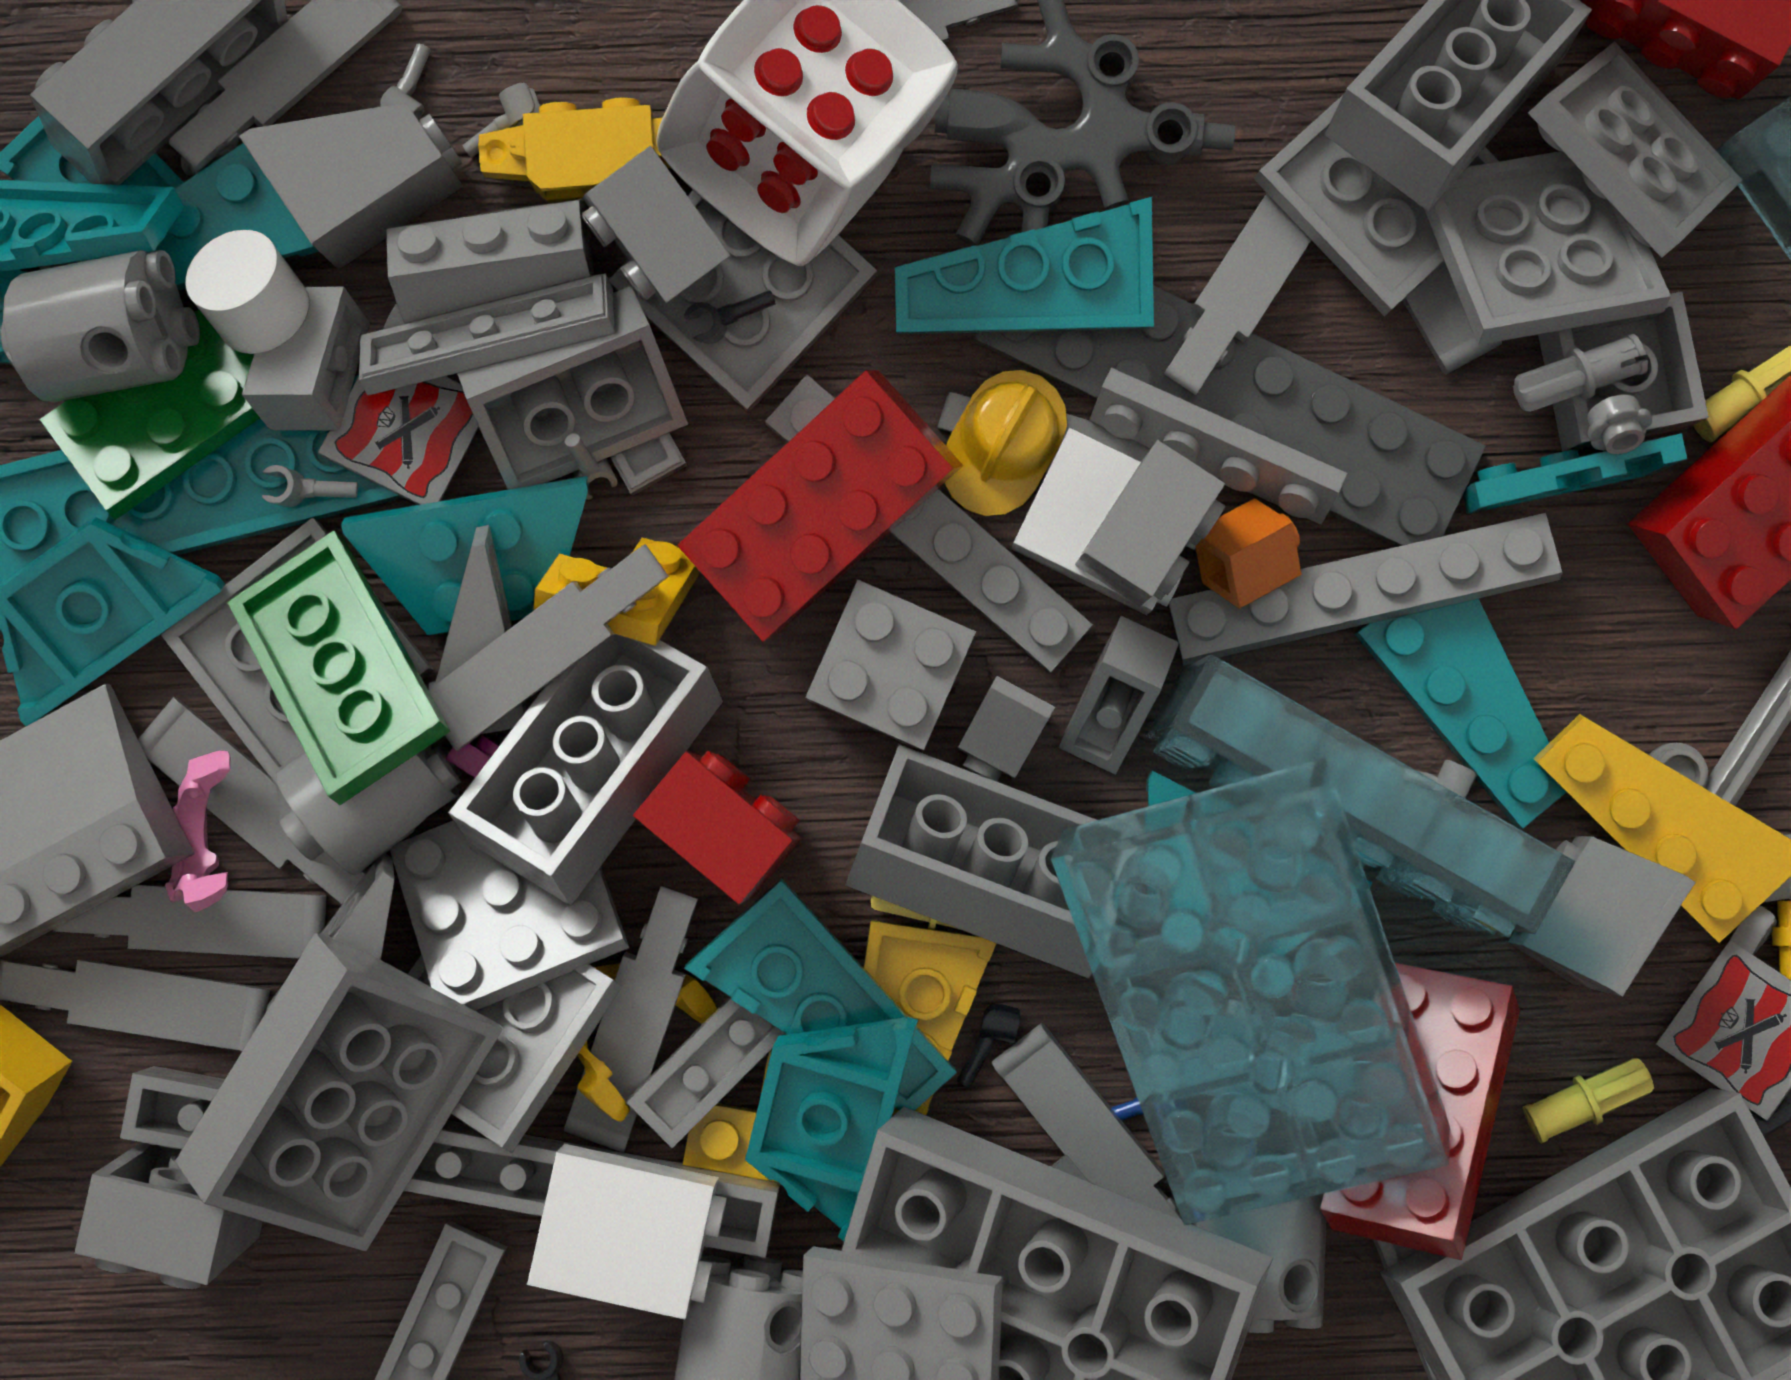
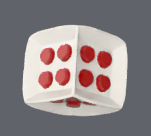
M743 0L718 28L707 43L698 61L686 72L678 84L658 128L657 148L668 165L689 187L740 230L781 259L797 266H804L823 251L844 229L888 176L903 149L913 142L924 130L950 91L957 75L958 64L940 38L898 0Z

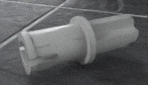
M1628 334L1622 339L1584 352L1579 348L1570 349L1566 353L1565 359L1517 375L1513 386L1514 395L1521 409L1529 412L1577 395L1582 399L1591 398L1594 396L1595 389L1634 375L1645 374L1648 370V360L1636 361L1635 357L1646 355L1644 346L1638 336Z

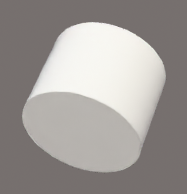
M237 230L213 239L196 254L186 274V290L190 299L225 343L238 352L255 354L272 350L289 340L299 330L306 318L309 308L307 290L272 241L260 232Z

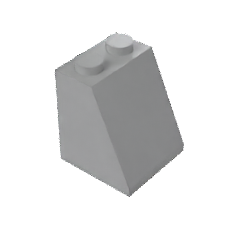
M406 102L251 128L239 136L311 244L338 270L386 239V229L410 223L463 187L452 170L461 164L462 161L430 114L418 120Z

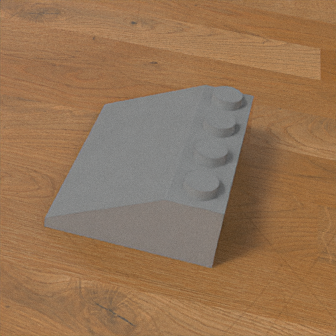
M104 684L0 740V958L195 854L110 684Z
M314 933L175 1162L204 1204L367 1251L503 1029L495 1021L371 954Z

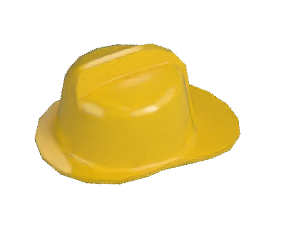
M1024 370L1003 371L985 380L972 395L946 444L948 449L964 466L945 482V485L951 497L966 510L984 516L1007 514L1022 506L1037 489L1062 443L1067 427L1066 407L1053 385L1042 376Z

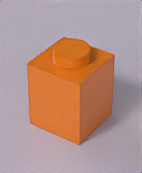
M1255 498L1220 516L1208 535L1195 546L1202 583L1240 609L1299 577L1301 569L1297 548L1300 545V537L1294 523L1285 514L1277 513Z

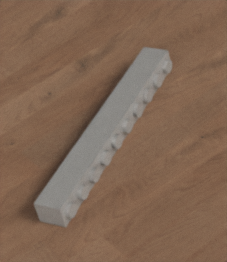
M157 1066L132 1073L120 1138L182 1150L225 1079ZM447 1120L404 1191L542 1216L556 1152L564 1144L719 1177L715 1195L727 1198L719 1236L706 1235L704 1246L766 1258L781 1184L686 1166L683 1163L524 1134L514 1151L510 1153L466 1123Z

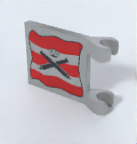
M397 304L393 307L383 329L404 324ZM358 376L349 393L340 430L329 431L318 451V455L417 505L441 501L479 426L466 400L461 384L446 376L372 395L366 394Z
M1759 906L1739 924L1728 944L1656 1045L1721 1090L1741 1093L1748 1108L1768 1121L1791 1090V980L1754 956L1771 935L1772 927L1777 926V920L1773 913Z

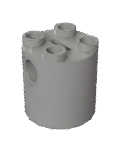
M140 250L23 273L10 282L4 297L3 323L1 325L3 350L28 390L42 401L58 402L174 380L183 371L188 347L197 345L200 339L197 317L191 308L183 307L175 284L173 262L170 256L163 250L152 252Z
M439 744L433 750L428 746L342 805H338L327 796L304 752L276 773L280 825L293 845L307 859L347 871L351 875H357L414 832V829L430 814L447 803L456 800L460 796L457 785L461 783L459 777L464 773L462 769L446 760L449 751L442 744Z
M1264 1147L1237 1148V1153L1220 1167L1197 1172L1195 1226L1273 1257L1248 1330L1250 1333L1273 1332L1274 1320H1284V1325L1296 1328L1315 1329L1323 1327L1327 1220L1322 1214L1320 1207L1327 1180L1312 1174L1297 1172L1289 1162V1151Z
M702 1254L701 1261L712 1263L711 1275L704 1303L692 1301L686 1319H683L674 1380H800L803 1271L784 1270L781 1273L782 1261L769 1257L744 1256L742 1267L731 1266V1260L723 1257Z

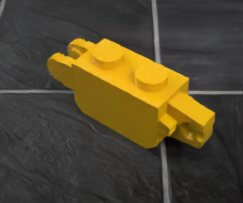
M612 98L603 101L602 108L577 110L575 104L568 102L546 103L539 106V113L523 114V125L480 134L478 140L479 163L485 178L529 181L535 192L548 203L582 199L589 190L650 145L667 169L671 167L657 148L656 138L662 118H655L650 105H640V101L634 98Z

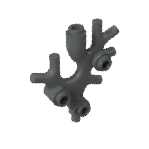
M1037 0L1047 30L1046 40L1040 45L1002 43L1000 69L1049 72L1066 76L1077 85L1082 94L1083 108L1080 117L1067 128L1054 129L1045 126L1024 106L1003 95L985 91L951 89L950 95L945 97L936 111L934 133H946V140L1000 144L1007 149L1009 158L1007 163L1001 168L932 163L930 189L963 191L969 194L971 198L970 207L955 236L969 245L978 246L991 219L1005 203H1015L1016 207L1023 212L1022 232L1048 227L1049 213L1056 209L1061 200L1065 184L1064 173L1069 170L1079 169L1087 172L1097 184L1105 210H1110L1129 202L1119 168L1122 160L1128 155L1136 152H1145L1152 161L1158 164L1173 165L1182 161L1187 155L1200 156L1202 148L1232 151L1235 139V125L1204 122V114L1192 113L1186 106L1175 102L1161 104L1151 113L1133 107L1128 102L1125 92L1128 91L1133 83L1139 63L1138 51L1135 45L1128 38L1117 34L1102 36L1093 44L1086 42L1075 32L1064 0ZM1113 65L1118 68L1120 74L1115 77L1106 76L1102 73L1100 67ZM1169 131L1177 137L1178 142L1172 145L1165 144L1159 139L1158 133ZM1031 183H1041L1047 188L1048 193L1041 197H1035L1027 191L1026 187Z

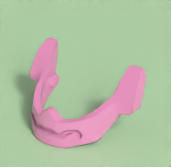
M216 751L189 760L187 774L178 789V803L173 807V811L195 854L172 866L171 878L165 884L172 903L184 899V903L194 912L208 908L219 901L228 887V872L209 875L219 866V858L215 853L209 851L207 834V803L210 789L222 781L231 770V756L228 751Z

